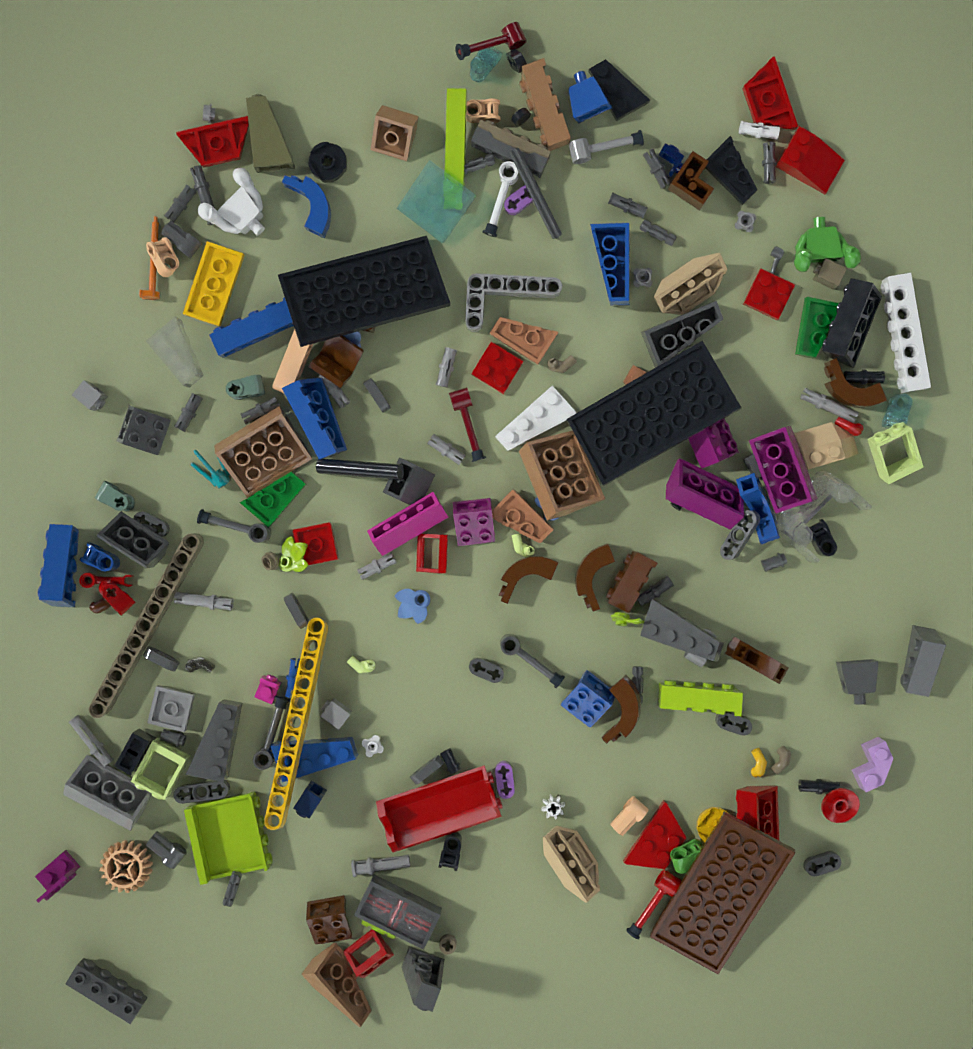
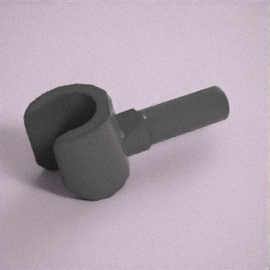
M778 246L774 247L770 254L775 258L770 272L774 275L779 260L784 254L783 249Z

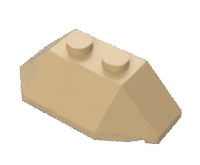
M716 253L694 258L662 279L654 295L661 312L682 315L714 295L722 281L723 275L728 270L721 254Z
M832 422L794 433L807 470L859 454L854 436Z
M555 826L543 837L544 856L564 887L587 903L600 891V885L598 884V862L576 830Z

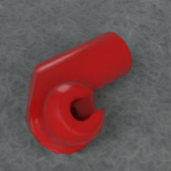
M838 417L835 421V425L853 436L861 435L864 430L862 424H855L841 417Z

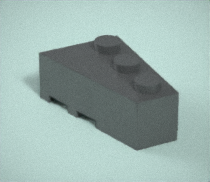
M912 625L904 672L900 679V683L906 693L930 696L946 647L945 642L935 629Z

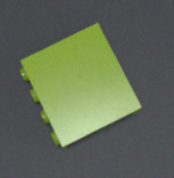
M255 791L189 805L184 809L200 885L208 884L213 879L231 876L233 871L241 873L260 869L268 871L273 863L272 854L268 852L267 848L269 844L268 836L264 834L263 830L265 825L264 817L259 812L261 806L258 796L256 797Z

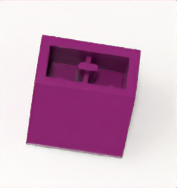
M725 418L689 438L701 469L739 453L737 443L732 437L730 427Z

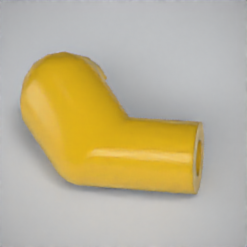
M756 748L751 751L756 760V766L751 769V774L755 778L758 776L762 777L767 766V761L761 749Z

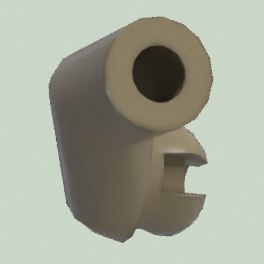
M572 355L564 361L551 358L548 361V368L552 372L564 373L577 361Z
M784 746L778 748L779 761L771 767L776 775L790 764L791 752Z

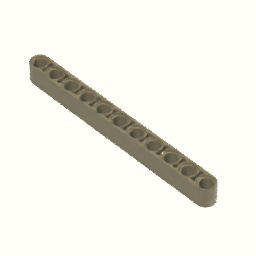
M187 534L179 544L89 706V713L92 717L100 718L112 710L173 601L175 593L178 592L202 549L204 539L200 534ZM191 537H195L197 540L195 547L190 545ZM183 553L188 559L185 564L180 560ZM173 570H175L178 573L177 580H174L171 577V573ZM163 587L169 590L167 597L162 594ZM154 604L159 606L158 613L153 611ZM145 620L150 623L149 630L143 626ZM135 637L140 639V646L135 645ZM126 654L131 656L130 663L125 660ZM117 670L122 674L121 680L116 677ZM107 687L112 689V696L107 694ZM98 704L103 706V712L97 709Z

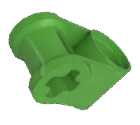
M693 839L680 847L674 848L670 852L672 863L677 873L684 874L688 872L702 849L700 840Z

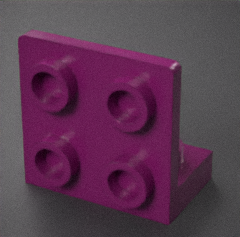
M490 498L453 502V517L458 546L495 542Z
M67 850L62 852L35 876L47 890L36 900L38 903L43 899L49 900L77 875L75 871L80 868V865Z

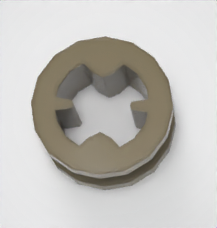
M451 934L441 937L439 948L442 953L451 954L455 951L457 944L455 937ZM446 940H449L453 946L450 945V948H446L443 942L446 943Z

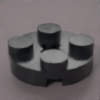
M321 142L312 148L308 165L312 174L324 183L333 182L341 178L346 172L347 158L339 145ZM325 158L333 159L330 166L323 165Z

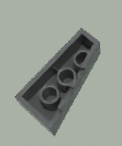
M717 301L710 302L641 332L655 368L674 357L678 352L723 320Z
M651 600L640 636L711 661H719L724 642L696 626L688 619H685L660 601Z
M225 699L218 703L186 775L224 782L229 777L243 703Z
M409 946L401 968L413 1005L422 1011L429 1010L433 1012L441 990L445 959Z

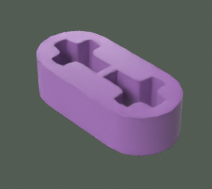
M526 185L522 186L505 200L504 210L507 214L516 215L534 202L528 196L523 200L521 199L525 195V190L529 192ZM519 200L515 210L508 208L509 202L515 203Z
M501 761L495 767L497 791L500 797L508 799L513 796L515 791L513 771L509 762ZM501 766L509 769V771H506V778H503L502 772H498V770H501ZM503 782H507L508 788H511L508 794L501 791L504 788Z

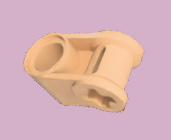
M491 98L467 101L466 121L469 123H479L480 120H489L493 123L500 122L501 118L498 112L500 100ZM474 108L477 110V113L472 115L468 113V110Z
M164 237L157 242H147V252L152 258L157 272L163 277H170L179 267V260L170 240Z

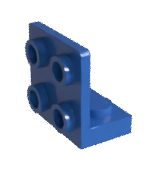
M586 670L578 685L562 701L561 706L588 727H592L612 706L615 696L610 692L608 685Z

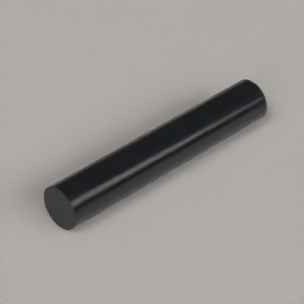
M318 459L316 462V471L319 474L401 480L404 475L402 464L336 459Z

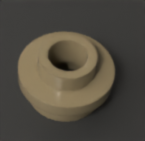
M269 551L262 557V565L266 570H276L279 566V558L276 554Z

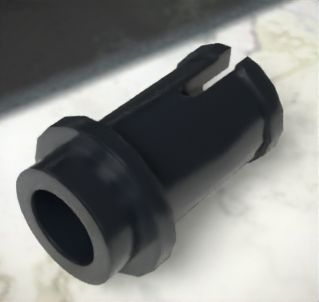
M451 748L440 753L448 768L446 769L447 772L449 771L452 774L461 769L460 763L457 762Z

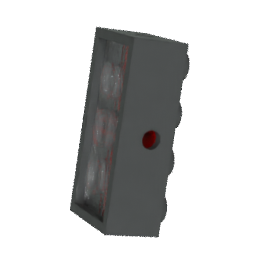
M373 874L354 916L424 950L441 916L442 907Z

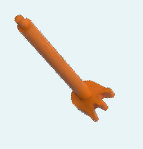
M154 216L151 241L157 242L159 222L158 217ZM151 257L149 290H140L139 296L142 299L158 300L160 299V292L156 291L157 269Z

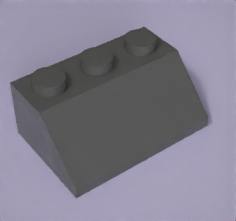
M122 511L97 534L98 538L144 568L155 567L165 556L169 545L167 540Z

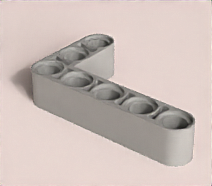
M472 274L467 282L466 327L471 332H478L482 329L485 295L556 298L561 293L562 283L558 278ZM474 280H479L482 285L479 288H473L471 283ZM493 281H498L501 286L498 289H493L490 284ZM512 282H517L520 288L512 290L509 285ZM531 283L538 284L539 289L537 291H531L529 289V285ZM550 284H556L558 286V290L556 292L549 291L548 286ZM473 299H478L481 304L479 307L474 308L470 305V302ZM472 318H477L480 323L478 326L472 327L469 321Z

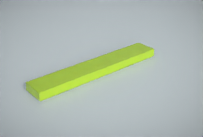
M447 88L445 210H464L467 89Z

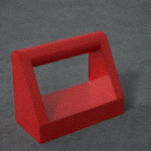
M421 533L417 536L416 572L447 573L448 535ZM425 538H440L438 568H424Z
M373 929L343 951L356 977L360 978L367 977L394 956L385 940ZM374 937L380 950L360 965L352 954Z

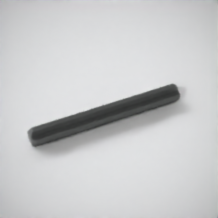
M520 149L512 150L510 156L552 239L560 237L562 232Z

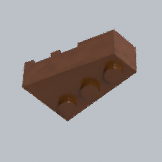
M635 551L627 554L623 562L626 564L624 569L618 571L614 579L617 581L614 588L610 587L606 594L608 598L606 602L627 613L630 612L639 597L644 583H647L651 569L655 568L658 564Z

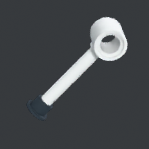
M511 161L504 162L499 168V177L502 184L490 222L487 223L486 229L482 232L491 237H497V223L508 188L518 180V170L514 162ZM506 170H512L514 172V175L512 177H506L504 176V172Z

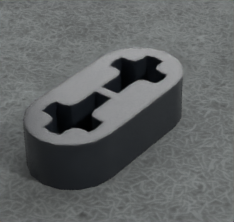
M516 49L506 53L511 68L517 73H521L522 66L527 64L522 53Z

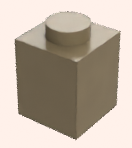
M824 259L821 263L818 262L813 270L815 274L813 280L831 289H835L839 286L847 268L831 260Z

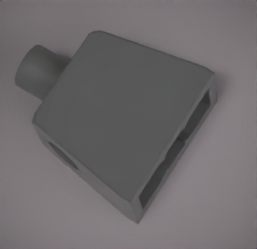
M866 659L836 662L843 692L853 694L854 704H866L865 693H874L876 691L878 661Z

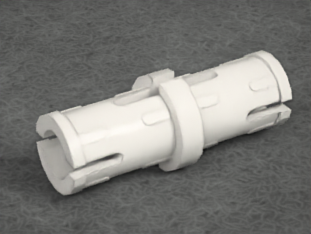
M741 121L739 126V134L752 135L759 139L760 137L777 140L780 132V127L767 126L760 122L756 124Z

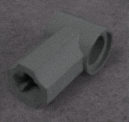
M172 221L166 223L163 227L161 234L167 237L177 246V249L190 259L202 245L200 241L190 233L183 231Z
M158 831L155 832L146 844L149 849L161 857L163 864L171 869H175L187 853L182 845L175 842L172 843Z

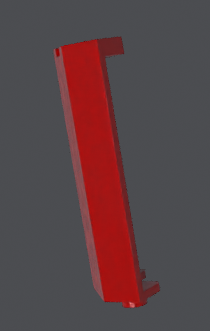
M484 765L376 801L378 818L384 826L387 844L391 851L394 853L502 817L500 809L503 808L500 797H496L492 785L494 778L491 771L487 772Z

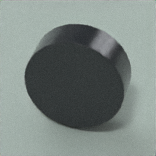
M521 108L514 113L511 121L518 127L530 118L531 113L527 108Z

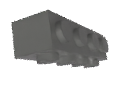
M85 958L77 964L66 982L67 986L129 1024L133 1022L148 998L141 990L132 988L126 981L114 977L110 971L101 969L95 962Z

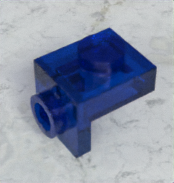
M665 143L659 156L674 165L668 174L672 177L683 166L684 163L682 161L685 156L674 145Z

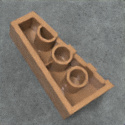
M542 58L522 66L519 85L522 93L526 92L528 97L526 103L529 111L534 113L533 122L535 128H539L542 134L540 135L541 144L546 146L549 151L568 145L571 137L563 113H558L560 109L557 95L551 93L553 91L550 75H545L546 62Z

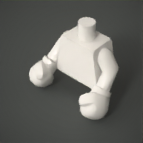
M236 168L233 171V178L241 187L218 211L208 203H201L198 207V214L202 219L217 225L225 232L234 234L241 232L245 235L252 230L258 236L265 229L259 222L263 218L261 213L263 209L261 195L254 187L249 172L244 168Z

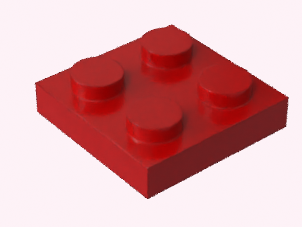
M760 268L743 305L770 318L779 320L795 284Z
M490 342L471 375L504 395L524 361L495 343Z
M331 522L293 529L295 543L307 544L303 559L306 560L308 565L339 559Z

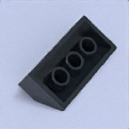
M850 279L849 284L844 288L842 302L837 306L835 320L830 324L829 335L822 345V351L827 357L837 358L838 362L852 368L856 365L882 299V295L874 283Z

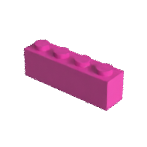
M432 492L367 530L374 546L384 556L447 519L448 515L435 493Z

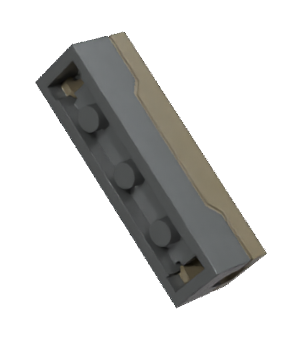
M489 120L479 121L478 127L471 139V147L486 154H493L495 158L504 162H513L510 152L519 148L532 174L541 178L551 151L542 144L535 145L527 137L513 135L514 133L507 128L502 130Z

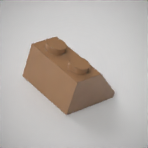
M382 105L375 116L371 150L407 161L416 135L419 116Z

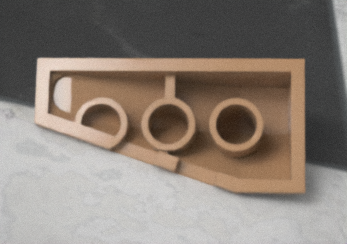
M333 943L310 961L302 975L314 989L358 1027H361L371 1013V1008L363 990H360L357 984V977L352 972L343 950L337 943Z

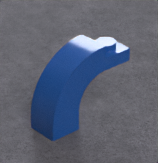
M285 175L282 180L283 185L305 196L310 201V214L304 227L307 231L325 239L330 227L331 210L324 192L315 181L305 176L302 183V180L296 176L288 177Z
M755 473L736 479L740 496L747 504L749 510H754L760 515V523L756 528L759 542L764 544L780 538L773 508L759 478Z

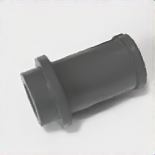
M777 553L776 556L761 560L764 571L767 572L780 566L784 567L787 564L784 553Z
M164 729L161 733L160 741L175 744L176 747H183L187 736L183 732L176 733Z

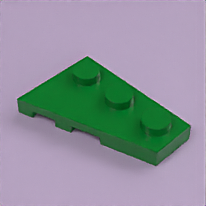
M805 297L795 355L809 358L817 357L826 339L830 324L835 320L839 303Z
M289 472L251 497L241 501L240 504L270 528L307 484L295 473Z

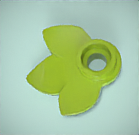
M292 536L288 537L282 545V556L279 559L280 569L284 572L292 570L295 572L304 571L309 566L306 560L303 559L307 544L295 543Z
M615 612V614L611 615L612 621L618 626H627V623L644 624L645 622L640 618L631 619L630 614Z

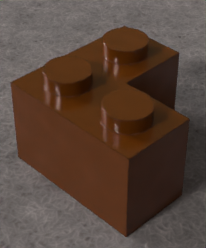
M692 151L668 190L700 211L714 188L699 179L709 161Z

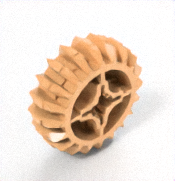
M127 840L122 841V843L116 842L114 846H110L108 851L103 854L104 858L100 863L104 866L99 871L105 872L101 878H107L105 885L111 883V890L118 887V893L123 890L129 893L131 889L136 891L138 886L143 887L145 885L144 881L147 882L149 880V874L152 873V869L149 867L153 865V862L148 861L151 855L145 854L147 848L140 849L141 843L135 846L134 840L129 844ZM122 853H128V854L132 855L133 857H128V856H126L125 854H122ZM114 860H115L114 863H115V865H116V867H117L116 872H115L114 866H113V861H114ZM137 861H138L139 867H140L139 873L137 872L138 869H137V867H136V862H137ZM131 862L128 868H125L123 871L121 870L123 867H125V864L127 865Z

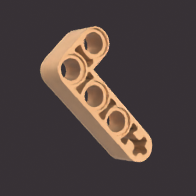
M295 329L273 383V389L283 394V387L300 379L313 344L300 347Z

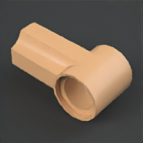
M632 796L610 825L618 834L624 836L636 821L639 822L645 817L649 809L635 796Z

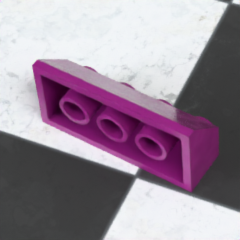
M786 426L749 440L775 514L818 499L791 426Z
M681 458L677 460L666 484V500L728 529H732L744 518V500L740 496L738 486Z

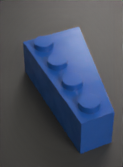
M629 223L590 224L610 306L630 305Z
M322 378L298 380L282 388L318 459L329 458L347 450Z
M49 524V530L46 531L47 545L43 551L44 567L40 571L42 581L41 586L38 588V597L40 601L55 607L75 608V601H72V592L76 591L73 574L77 572L74 556L78 554L79 529L73 525Z
M353 737L304 740L296 778L355 760L358 752ZM297 740L289 741L291 747H294L297 743ZM276 741L271 745L276 765L282 741ZM290 756L285 758V765L288 767L292 765V758ZM285 775L281 777L282 783L288 781Z

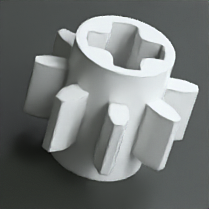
M550 794L548 800L543 799V803L546 806L541 807L542 811H547L546 818L554 816L556 820L559 813L561 815L564 814L561 808L565 807V803L559 802L560 796L554 798ZM551 804H555V810H552Z

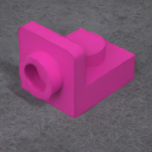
M270 674L262 676L254 697L272 705L282 682L277 681L278 678Z

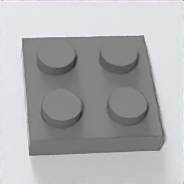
M157 685L147 723L185 732L195 694Z

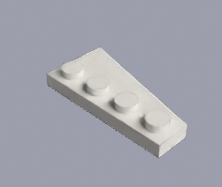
M552 385L495 437L509 451L561 424L567 418L576 414V411Z

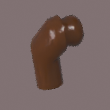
M103 597L97 602H92L89 608L93 613L98 614L109 609L111 605Z

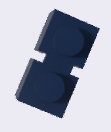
M311 780L293 809L296 810L299 816L310 819L327 789Z

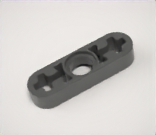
M744 511V518L732 528L720 548V554L724 559L733 560L740 555L760 523V515L756 511ZM747 516H752L753 522L748 523L749 519ZM738 530L744 532V538L741 541L736 538ZM727 548H732L733 554L728 555L729 551Z
M212 780L183 784L175 789L173 796L175 801L180 804L220 799L229 793L230 784L226 780L224 782ZM219 784H221V787H225L222 793L220 790L212 792V789H216ZM200 786L205 787L207 790L206 796L198 795L197 788ZM182 790L184 793L192 791V794L186 795L185 798L182 795L179 796Z

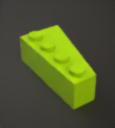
M665 680L664 683H659L658 706L661 709L687 711L688 708H691V711L701 713L707 712V709H710L711 712L725 715L726 711L734 713V716L742 717L743 693L735 688L733 684L724 683L722 687L714 686V683L703 682V685H695V682L692 681L676 684L674 680Z

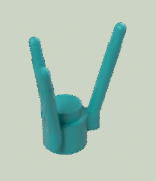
M197 450L193 451L212 475L209 476L193 462L191 466L208 479L214 487L217 486L220 489L231 481L229 478L230 473L220 460L223 471L221 469L215 471Z

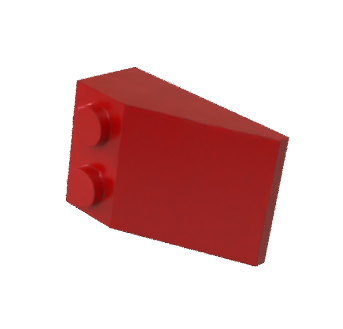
M799 126L775 167L825 195L845 160L817 135Z

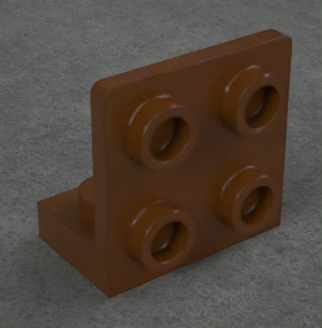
M344 336L325 341L321 352L311 361L309 367L339 388H342L352 377L364 350Z
M345 895L307 902L306 921L316 945L352 938V932L346 917Z

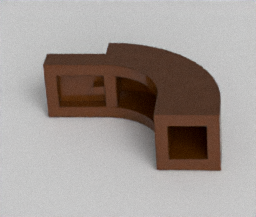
M837 358L824 363L825 374L831 379L830 382L824 385L831 396L838 402L849 407L865 408L887 401L880 383L867 388L854 387L844 378Z
M607 543L591 550L582 559L576 571L575 587L577 595H586L583 598L587 609L591 608L593 612L600 609L592 588L593 577L600 568L615 562Z
M531 556L513 563L501 578V581L507 583V586L503 585L500 590L499 596H501V601L508 604L517 582L524 576L534 574L552 580L558 562L542 556Z
M736 637L727 645L726 655L778 684L781 683L789 669L786 665Z
M627 674L609 689L619 701L622 715L620 721L601 737L606 744L610 740L615 742L622 734L626 738L636 726L641 714V698L638 689Z

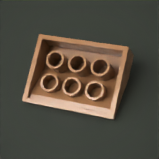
M280 406L214 445L216 456L247 498L312 459Z
M573 431L529 441L519 450L547 521L565 516L605 499L590 461Z

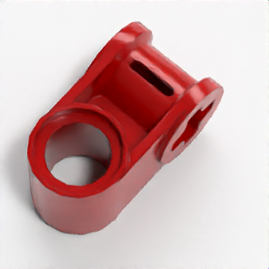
M104 580L100 583V594L121 616L136 603L113 581ZM110 588L112 589V592L109 593L106 590Z

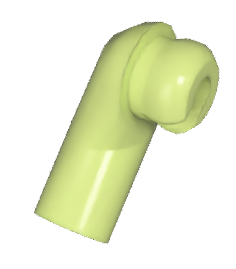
M520 533L511 535L516 553L524 557L534 555V547L523 543Z
M352 656L347 661L360 674L369 673L375 669V662L373 660L359 661L356 657Z

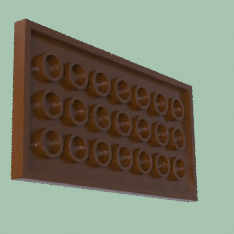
M724 811L680 883L677 892L672 896L650 932V938L710 971L719 974L795 855V849Z

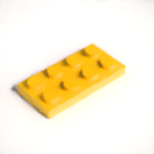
M207 241L183 315L220 327L245 255Z

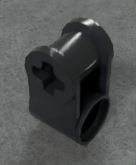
M820 519L818 523L811 527L806 526L804 528L818 555L832 556L836 553L837 544L830 533L827 523L823 519ZM825 542L830 545L828 553H825L822 549Z
M458 832L446 835L438 868L443 866L457 871L462 837ZM454 839L458 844L450 845L448 841Z

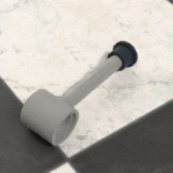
M638 130L637 133H632L628 137L589 145L586 138L576 139L569 143V149L573 164H582L592 159L591 153L629 144H633V146L640 144L643 146L644 139L642 131Z

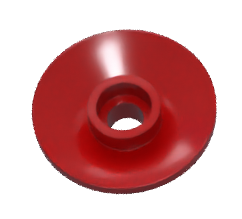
M839 788L829 792L821 804L824 817L834 823L849 821L857 814L860 807L858 796L852 790L846 788Z

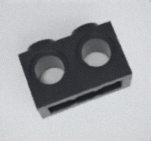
M140 728L132 732L114 767L129 775H133L156 737Z

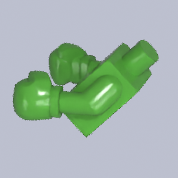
M825 217L813 218L814 228H810L802 234L795 246L794 266L800 272H806L811 263L822 262L824 259L839 261L844 257L847 268H855L861 262L860 251L856 247L849 245L835 226L826 227Z

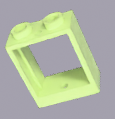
M903 422L896 423L891 428L877 432L873 437L867 439L879 477L888 484L924 467L913 430ZM902 436L908 457L886 467L880 446Z
M156 738L149 746L131 782L135 784L136 788L152 793L151 795L154 798L165 800L170 796L191 755ZM155 752L179 764L167 788L143 776Z

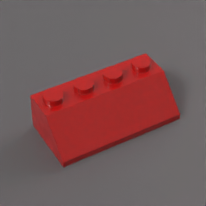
M746 786L737 789L736 818L779 840L778 786Z

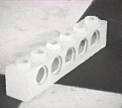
M911 273L889 276L882 280L881 292L885 296L884 310L886 314L888 313L889 321L887 328L892 336L891 349L895 353L894 367L895 370H898V388L901 389V393L931 388ZM895 292L900 293L901 300L895 298ZM898 311L904 313V319L899 318ZM902 329L907 332V338L901 335ZM906 348L911 352L910 358L905 355L904 351ZM909 367L914 370L913 377L908 374Z

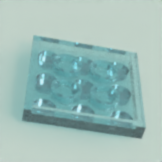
M429 160L396 209L438 241L444 243L477 195Z

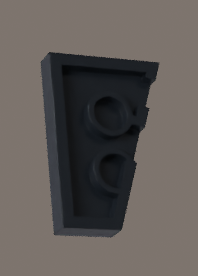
M606 59L589 68V74L591 77L594 76L612 106L610 111L616 121L650 103V99Z
M730 135L706 159L709 162L705 169L743 205L758 189L748 169L745 168L741 155L736 150Z

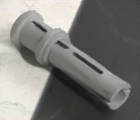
M408 854L374 860L371 857L362 861L352 860V874L355 878L357 875H373L377 871L410 867V857Z

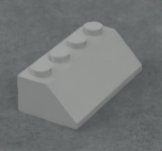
M86 755L65 783L63 795L131 831L142 815L152 793L136 788L135 784L131 782L132 778L108 765L103 767L98 760Z

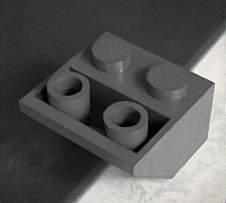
M399 457L396 464L403 465V478L401 480L389 479L383 493L411 505L426 496L435 474Z

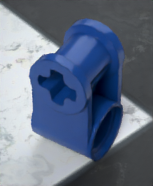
M87 542V549L83 557L79 559L81 562L104 572L115 571L119 568L120 559L118 556L96 544ZM108 558L111 560V566L109 568L106 565V560Z

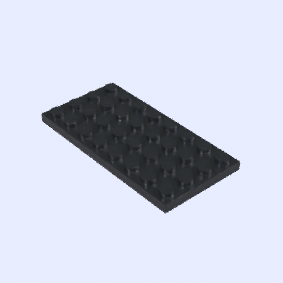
M427 235L278 274L300 347L446 308L451 304Z
M702 340L567 418V421L599 480L605 486L737 412L742 407Z

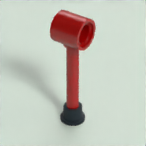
M665 869L659 873L654 883L658 891L637 922L626 929L635 939L640 938L639 935L643 930V925L663 896L668 894L672 897L678 890L681 880Z

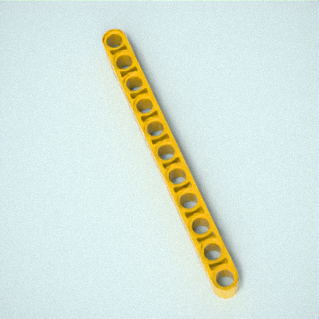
M320 618L311 619L306 630L264 820L265 826L270 830L282 828L288 816L328 633L327 623ZM321 622L322 629L319 632H315V624ZM317 641V649L311 651L310 644ZM312 660L314 666L312 669L307 670L306 663ZM308 679L310 682L307 689L302 688V681ZM300 698H304L305 706L300 709L297 702ZM296 717L301 719V725L298 728H295L293 725ZM294 736L297 743L294 747H291L289 739ZM287 756L292 758V765L289 767L285 765V758ZM284 775L288 778L286 786H282L280 783V779ZM278 795H281L284 799L282 806L276 803ZM274 815L279 817V824L277 826L272 824V817Z

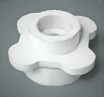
M377 735L362 741V746L365 747L366 756L372 757L375 753H382L384 750L380 737Z

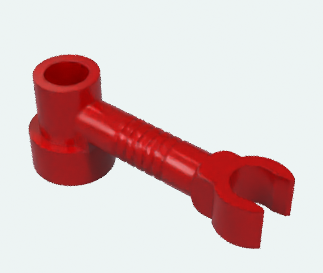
M84 573L80 576L79 583L83 588H91L104 580H111L115 584L131 587L133 584H127L126 578L134 576L128 574L122 577L96 576L93 573ZM88 577L92 579L91 583L88 582Z

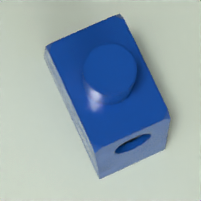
M579 71L574 74L576 84L569 87L573 117L578 124L612 108L594 76L587 79L585 71Z

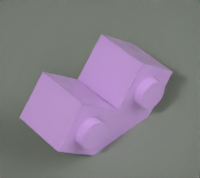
M879 737L861 744L868 762L852 769L858 786L865 792L884 785L893 761V756L886 741Z

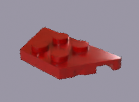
M773 56L742 89L754 123L758 124L760 122L767 126L795 130L798 128V124L776 58Z
M248 116L178 131L176 135L203 168L240 160L249 127Z
M663 800L624 858L623 862L626 865L666 869L672 860L670 852L674 848L682 846L686 840L684 832L666 801Z

